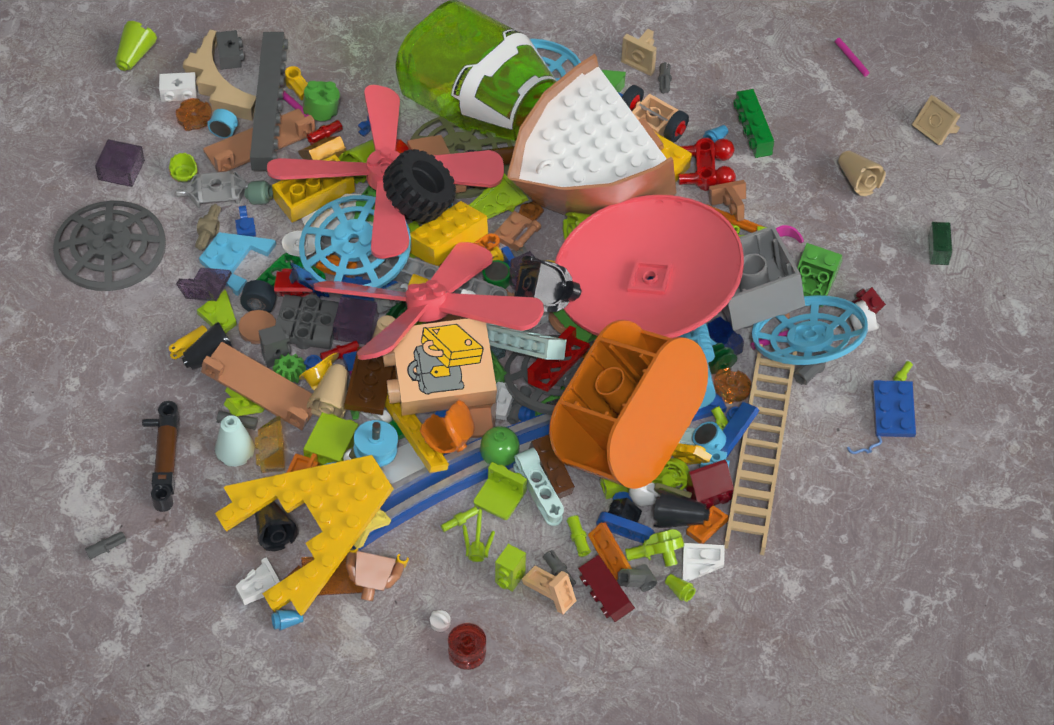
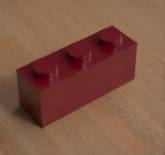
M599 554L578 568L582 573L579 578L586 587L590 585L592 588L590 594L596 603L598 601L602 603L603 607L600 609L607 619L611 617L616 622L635 609Z

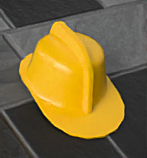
M333 353L316 366L306 370L299 376V379L306 380L311 388L315 390L328 368L338 358L339 353Z

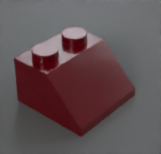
M726 459L690 471L688 474L686 491L692 493L691 499L707 504V509H710L713 505L726 504L732 500L734 487Z

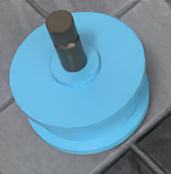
M371 420L361 424L354 434L355 457L372 455L380 467L388 465L397 455L398 435L396 430L389 423L380 420Z

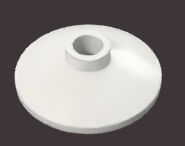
M293 231L283 237L282 248L285 252L293 256H300L299 242L302 231ZM306 234L305 256L311 255L316 251L315 235Z

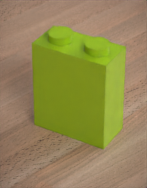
M322 412L303 448L304 456L311 458L313 453L317 454V459L321 466L327 463L344 461L343 456L346 451L354 447V434L359 424L352 420L339 418L334 414Z

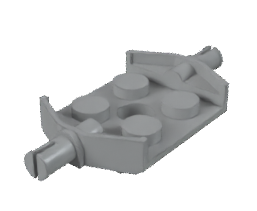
M237 171L196 174L189 186H187V189H176L177 197H190L198 208H200L199 203L236 200V203L239 204L249 183H246ZM216 183L221 184V185L218 186V187H213V186H212L213 184H216Z

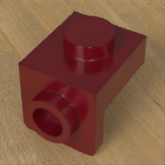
M873 287L866 290L864 288L860 289L855 294L856 298L852 301L854 304L862 300L865 301L868 310L875 314L886 305Z

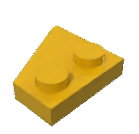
M678 443L671 456L682 460L687 465L709 463L712 455L707 453L706 449L702 446Z

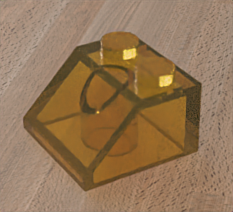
M276 416L258 429V437H255V448L259 449V454H256V465H260L261 473L285 471L284 441L280 416Z

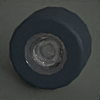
M251 280L243 288L240 304L248 312L254 310L271 312L277 294L274 292V287L269 283L261 280Z

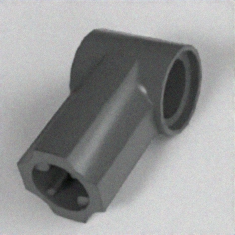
M825 351L814 352V353H812V356L821 355V354H824V353H826V352H825ZM826 362L801 365L794 372L793 377L799 384L807 385L818 373L824 371Z
M642 564L635 569H621L618 572L617 582L620 586L640 587L642 592H646L657 585V580L647 564Z

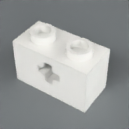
M195 72L159 74L161 102L197 100Z

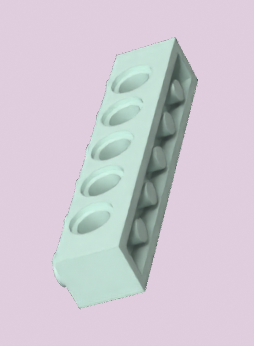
M486 323L490 346L542 359L564 360L566 340Z

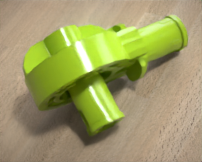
M670 458L662 472L652 482L655 485L660 483L683 490L687 487L690 470L682 460Z
M670 529L655 533L648 540H644L643 545L627 548L625 551L628 562L643 557L651 560V555L662 553L665 567L678 564L674 550L685 545L681 533L678 530Z

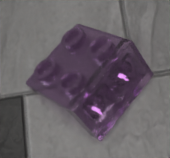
M200 268L194 279L179 278L176 285L186 299L217 301L232 272L224 269Z

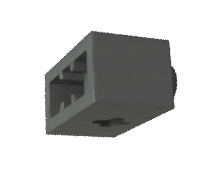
M237 30L216 32L221 70L241 68V60H244L243 49L239 50L243 46L242 38L238 37Z
M281 324L258 331L261 353L267 368L274 366L275 359H280V355L287 356L288 352L291 353L288 343L290 342L287 331H283Z

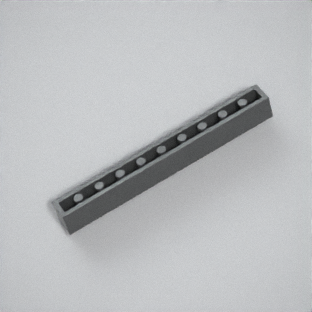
M263 32L250 151L252 170H267L268 162L278 159L275 150L279 149V140L277 139V137H280V126L278 124H281V113L279 111H282V100L280 98L284 97V91L281 87L285 86L283 74H285L286 64L284 61H287V51L285 49H288V39H285L284 32Z

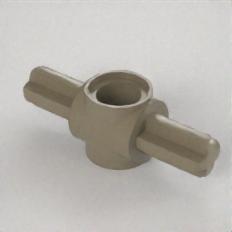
M217 204L211 205L208 214L203 218L200 217L198 220L197 233L199 236L195 247L200 251L206 249L209 240L216 237L219 232L220 222L218 216L221 207Z

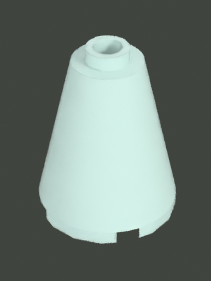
M227 416L222 419L215 445L216 456L219 461L221 460L227 466L237 467L244 465L254 455V441L238 417Z

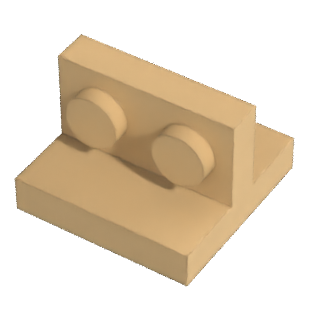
M647 29L639 39L626 34L623 37L621 62L652 76L655 72L657 48L653 46L654 31Z
M931 95L912 125L935 143L942 145L949 133H957L960 129L956 122L961 115L937 97Z

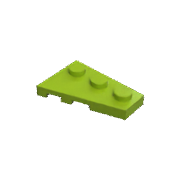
M504 174L499 185L491 188L488 187L469 206L487 215V219L529 199Z

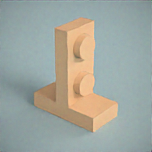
M534 566L522 578L524 585L552 599L557 611L561 614H564L577 601L569 576L563 571L554 576Z

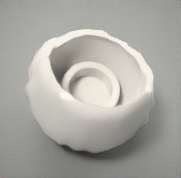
M863 300L856 302L855 304L864 311L867 317L868 332L879 329L876 315L868 310L866 302ZM850 315L853 328L855 330L862 329L860 320L855 315Z
M653 482L641 488H629V496L637 506L654 505L656 498L660 497L654 491L655 484Z

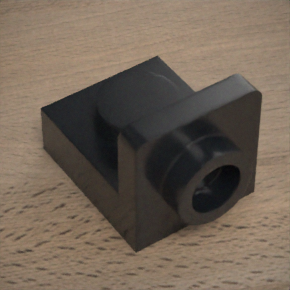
M622 498L612 501L608 513L638 523L642 510L630 499Z

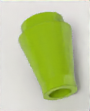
M670 574L665 580V584L680 601L688 602L693 598L696 589L692 583L673 574Z

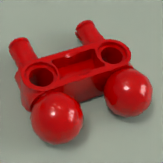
M701 138L694 145L680 146L692 153L691 157L695 156L697 171L695 173H679V185L696 184L701 190L708 191L709 186L734 182L736 180L734 170L728 166H721L715 170V158L726 161L733 156L735 148L730 140L722 138L714 142L709 138Z

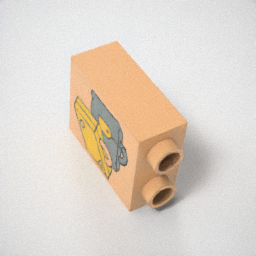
M468 318L414 325L392 351L383 355L384 367L395 366L397 378L387 380L389 403H400L402 416L448 410L458 400L465 402L468 407L496 403L497 388L486 322Z

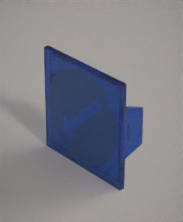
M292 262L290 263L292 268L289 276L291 284L297 280L298 283L313 290L319 298L321 296L329 298L328 292L314 290V284L319 281L309 271Z

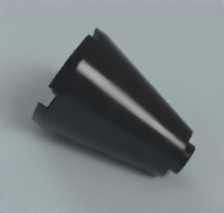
M219 322L210 327L183 352L184 357L181 359L186 368L191 367L193 370L202 367L206 356L211 357L221 342L234 348Z
M659 488L658 492L662 494L656 498L654 520H657L658 523L654 524V528L704 525L705 521H709L710 509H707V504L670 490Z
M275 501L255 513L257 539L264 550L273 552L286 548V544L289 542L292 544L298 535L296 524Z

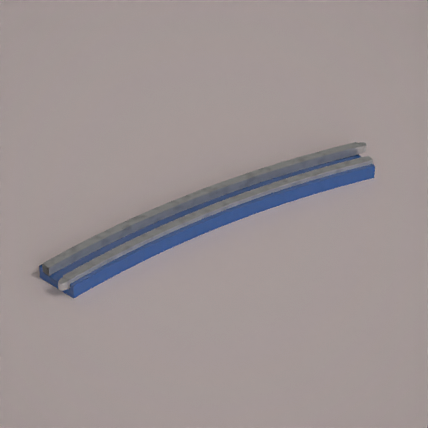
M540 414L532 417L530 420L526 419L507 427L518 437L520 444L519 453L528 450L531 441L549 434L552 415ZM482 437L467 443V447L460 452L455 451L443 454L449 463L447 470L429 473L427 468L424 467L391 484L394 490L380 508L391 519V522L387 526L370 531L363 547L358 548V551L433 505L488 479V467L490 464L485 462L480 453ZM513 462L512 464L505 467L509 470L513 468V464H515L516 462Z

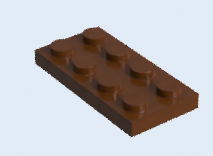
M356 352L344 409L383 415L388 395L387 380H391L394 366L384 367L383 356L359 360Z

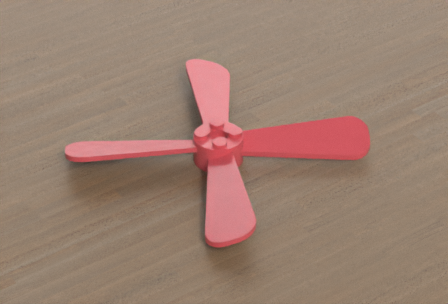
M369 85L364 90V96L375 151L369 155L367 163L278 158L268 162L267 174L271 178L279 180L366 175L367 183L376 190L371 253L376 258L385 259L402 254L409 246L405 216L399 212L400 210L392 205L391 200H388L387 192L383 188L385 170L400 155L399 152L395 151L400 98L390 88ZM484 150L434 155L435 159L440 160L443 166L450 171L449 174L454 179L453 184L491 188L499 185L503 179V160L495 151Z
M470 242L456 244L431 280H428L426 283L411 284L406 292L340 281H322L314 284V290L321 292L407 301V310L357 352L359 360L377 358L392 351L417 321L431 322L442 319L447 314H452L524 331L536 326L544 313L542 301L534 297L452 293L493 262L492 254L489 250Z

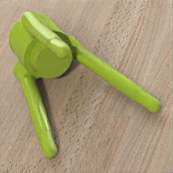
M478 509L476 538L472 545L469 543L466 525L462 526L466 546L465 556L473 562H482L485 558H488V552L495 535V531H492L486 546L480 542L482 509Z

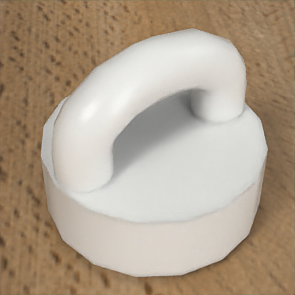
M438 610L431 613L430 626L434 631L443 632L450 627V616L446 611Z

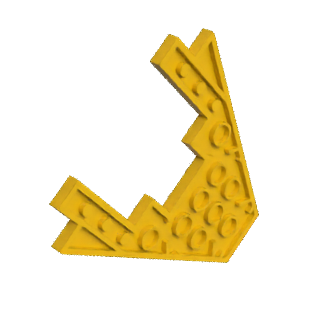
M369 455L227 485L223 488L232 502L215 514L223 528L228 531L276 499H279L287 513H290L304 503L306 504L322 530L321 533L305 543L315 559L262 593L274 612L292 601L296 610L302 616L394 488L374 457Z

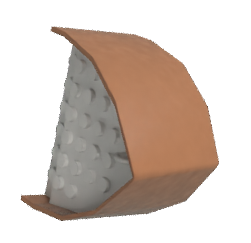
M595 54L579 63L544 91L519 128L507 177L543 208L562 215L568 212L594 214L609 205L619 204L634 197L646 195L674 196L676 194L673 158L666 159L661 152L664 148L662 141L644 117L639 120L635 117L598 67Z

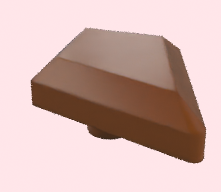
M535 201L522 204L519 210V214L532 221H537L544 212V209Z

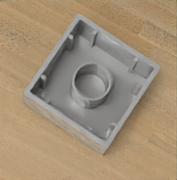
M773 225L739 237L744 254L743 275L734 296L723 308L733 331L751 327L755 323L778 315H786L793 310L804 307L805 300L801 274L775 226Z

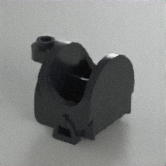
M534 256L522 257L523 263H519L521 266L514 294L515 297H534L540 299L544 306V312L562 310L569 302L575 301L580 297L582 292L580 284L572 280L570 273L565 267L550 261L540 260Z

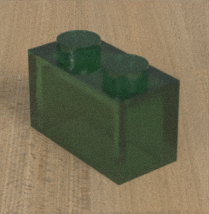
M932 222L928 234L930 264L949 265L952 255L951 225L949 222Z

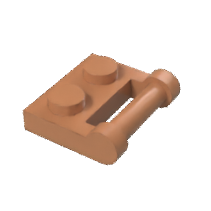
M514 211L494 234L499 236L500 243L517 251L520 247H523L535 232L541 229V224ZM527 227L528 229L525 231V233L518 240H515L519 236V234Z

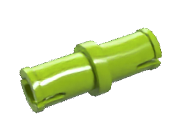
M574 515L567 518L566 521L571 531L570 538L575 543L578 556L585 557L589 555L591 550L586 540L587 534L582 529L579 516Z

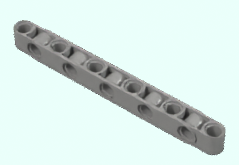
M321 236V250L332 245L331 237ZM354 239L349 240L350 243H356L358 241ZM372 254L368 256L370 263L377 259ZM399 257L386 258L382 264L374 269L375 273L384 276L395 266ZM409 257L404 268L394 280L409 284L413 274L431 280L439 266ZM356 261L357 268L364 267L361 261ZM471 278L452 292L461 294L462 290L465 289L474 292L476 295L508 296L504 288L476 278Z

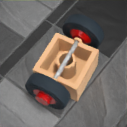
M637 85L630 86L623 94L622 99L638 120L644 117L654 132L671 142H676L688 125L689 115L651 94L642 101L644 90Z

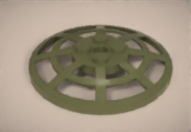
M461 113L443 115L428 121L417 129L410 139L435 136L441 130L446 129L448 135L443 139L450 154L464 153L467 150L479 151L482 150L483 145L489 144L492 145V149L498 148L497 143H507L508 147L513 146L510 138L500 126L483 122L496 129L503 136L493 137L488 130L479 126L483 121L461 115ZM449 119H472V120H474V121H473L472 123H470V122H451V123H450L448 120H449ZM438 122L442 123L441 126L434 129L428 136L419 135L431 125ZM453 126H467L469 128L466 132H455ZM477 129L488 138L478 139L473 133ZM457 149H464L463 152H459V151H456V150H457ZM504 165L505 175L508 174L510 165ZM473 186V189L456 193L455 198L477 197L488 187Z

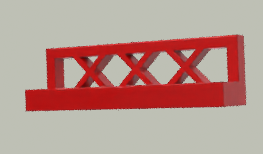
M571 325L558 337L566 340L565 357L570 356L571 359L561 361L538 358L527 369L528 384L548 392L590 348V343L577 339L576 328ZM574 345L581 347L576 350L571 349ZM558 367H560V370H559V371H555V372H551V371H550L552 368H558ZM541 379H550L547 384L540 381Z

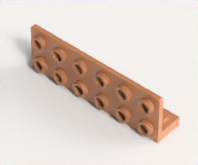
M300 109L281 115V124H278L280 126V137H277L279 149L307 138L308 133L315 131V121L312 115L305 117ZM253 128L203 148L204 153L217 172H226L250 162Z
M224 342L220 343L211 357L206 356L203 360L201 369L203 374L298 429L303 430L312 417V409L310 407L307 409V403L312 393Z

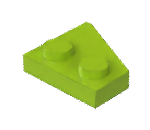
M225 289L197 309V314L211 327L219 322L225 334L237 325Z

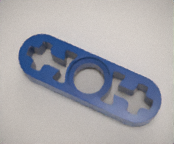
M601 512L596 521L597 526L601 522L606 523L611 533L640 543H644V540H648L651 535L655 534L654 530L648 526L608 512Z

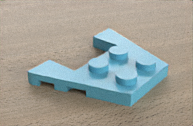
M219 232L199 257V261L214 276L220 278L226 287L229 286L235 295L239 296L247 280L233 274L250 250L268 257L276 246V240Z

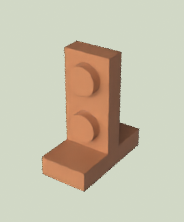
M744 180L709 186V202L711 205L724 203L725 206L729 207L731 215H734L737 221L745 220L744 203L742 202V199H746V182Z

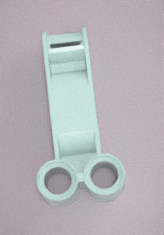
M530 448L515 455L514 471L527 478V489L544 520L551 526L559 525L562 521L564 507L540 465L537 451L534 448ZM532 479H539L540 482H533ZM541 495H547L549 498L543 499Z

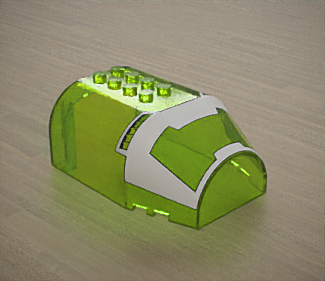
M459 0L444 2L407 34L399 48L395 66L402 95L464 130L478 129L481 134L492 132L495 133L496 137L514 141L517 140L520 126L544 91L557 82L526 35Z

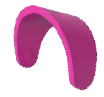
M782 225L776 228L780 237L789 236L795 238L799 243L804 242L803 237L794 227Z

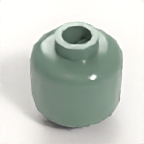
M264 180L251 181L245 189V197L253 205L267 204L273 198L272 186Z

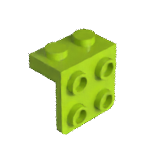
M492 462L488 467V479L474 498L473 503L475 506L503 520H508L527 492V478L520 473L508 470L503 465Z

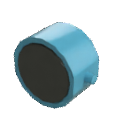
M216 109L207 122L209 131L220 138L231 137L235 128L238 127L237 117L225 109Z
M708 421L695 429L693 442L695 445L720 451L726 443V435L716 423Z

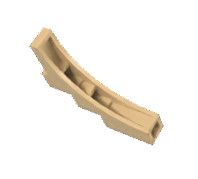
M209 30L207 36H204L202 45L197 49L196 54L190 52L188 58L184 60L183 69H185V73L195 72L196 86H198L199 94L210 96L209 103L212 106L213 112L216 109H225L232 112L238 118L252 121L255 113L256 96L232 86L218 72L214 64L217 31Z

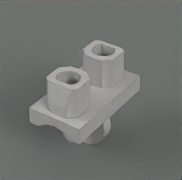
M395 283L385 288L388 290L406 292V288H400L399 283ZM374 298V302L378 306V313H382L400 302L399 300Z

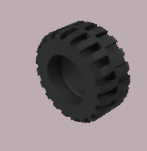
M419 149L404 151L387 167L383 175V188L387 192L388 200L392 201V205L397 207L402 215H407V218L411 220L416 219L417 222H431L436 220L453 203L456 196V186L453 184L454 179L450 176V171L443 166V163L435 159L436 157L432 154L429 155L426 151H419Z

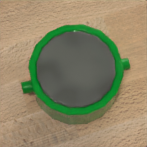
M493 260L492 264L483 270V281L506 289L511 282L510 267L501 260Z

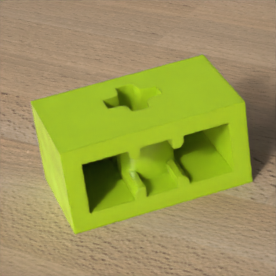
M508 543L495 561V583L502 589H508L513 592L525 575L526 553Z

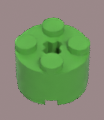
M309 81L304 89L303 112L306 115H312L314 120L327 121L331 119V116H336L340 97L336 84L332 81Z

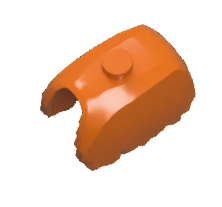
M458 400L456 404H453L446 411L445 418L432 414L431 418H427L420 427V433L431 449L446 454L455 451L460 452L467 447L466 442L474 434L475 427L468 406L465 402Z

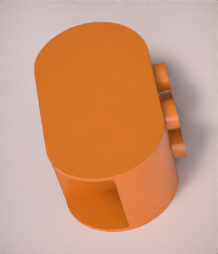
M617 320L608 324L596 338L553 410L549 434L551 446L557 458L567 466L632 489L644 487L655 480L671 458L672 453L703 402L708 383V365L701 347L695 341L688 338H670L643 330L639 325L628 320Z

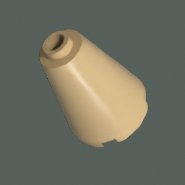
M845 151L840 155L838 163L853 189L860 196L871 195L876 187L879 189L882 186L886 173L880 164L852 151Z
M332 365L326 371L307 403V409L310 407L312 414L320 417L323 412L334 414L342 419L344 418L346 413L344 403L347 394L348 371L343 365Z

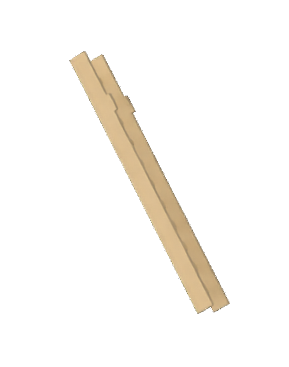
M759 351L757 353L749 404L753 405L754 396L785 401L783 411L756 406L760 410L759 414L782 417L781 427L752 422L748 428L778 433L779 440L778 443L747 438L748 428L743 434L724 545L728 549L731 530L762 535L760 555H764L795 365L761 358ZM759 365L790 370L789 378L758 374ZM758 380L787 385V391H785V394L757 390L756 382ZM751 445L777 450L776 459L744 454L745 446ZM748 462L774 467L773 475L741 470L742 463ZM743 479L771 484V490L767 492L739 487V481ZM741 496L769 501L768 508L736 504V498ZM734 513L766 518L765 526L733 521Z

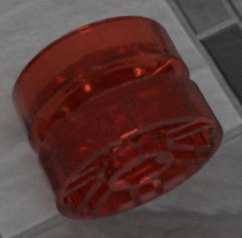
M464 623L451 630L448 636V655L450 661L456 667L470 670L477 668L484 662L486 658V635L479 626Z

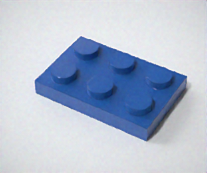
M874 380L873 398L876 436L915 437L913 381Z

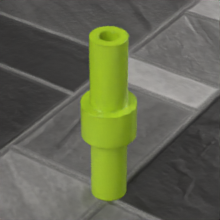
M906 361L902 369L897 371L893 380L905 381L913 364L910 361Z
M474 506L463 513L459 512L453 516V519L440 525L443 532L457 525L461 526L466 523L467 519L477 515V507Z

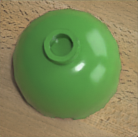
M503 426L493 427L486 431L482 436L480 453L485 462L488 464L493 462L503 466H508L515 462L514 456L519 454L520 451L517 435L511 429Z

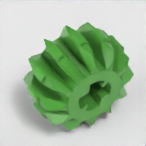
M289 352L287 356L280 355V359H275L273 371L298 384L299 376L306 371L304 360L298 358L297 354L291 356Z

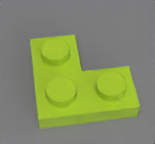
M228 387L226 388L225 392L231 398H226L224 406L229 409L232 415L242 416L262 413L264 411V408Z

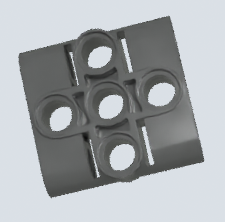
M285 294L275 326L281 324L283 331H287L290 342L288 343L296 344L299 349H308L309 347L331 349L342 304L341 302L321 300L314 294H309L305 297Z

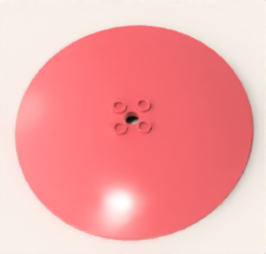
M646 195L634 197L619 204L609 205L581 222L565 239L557 254L555 263L565 267L570 273L572 280L579 283L582 290L580 297L575 301L569 302L563 310L573 322L596 336L608 324L617 320L634 322L643 330L670 338L691 332L715 317L729 303L739 287L744 269V254L740 238L731 223L721 213L702 202L690 198L673 195ZM649 276H654L653 279L647 280Z

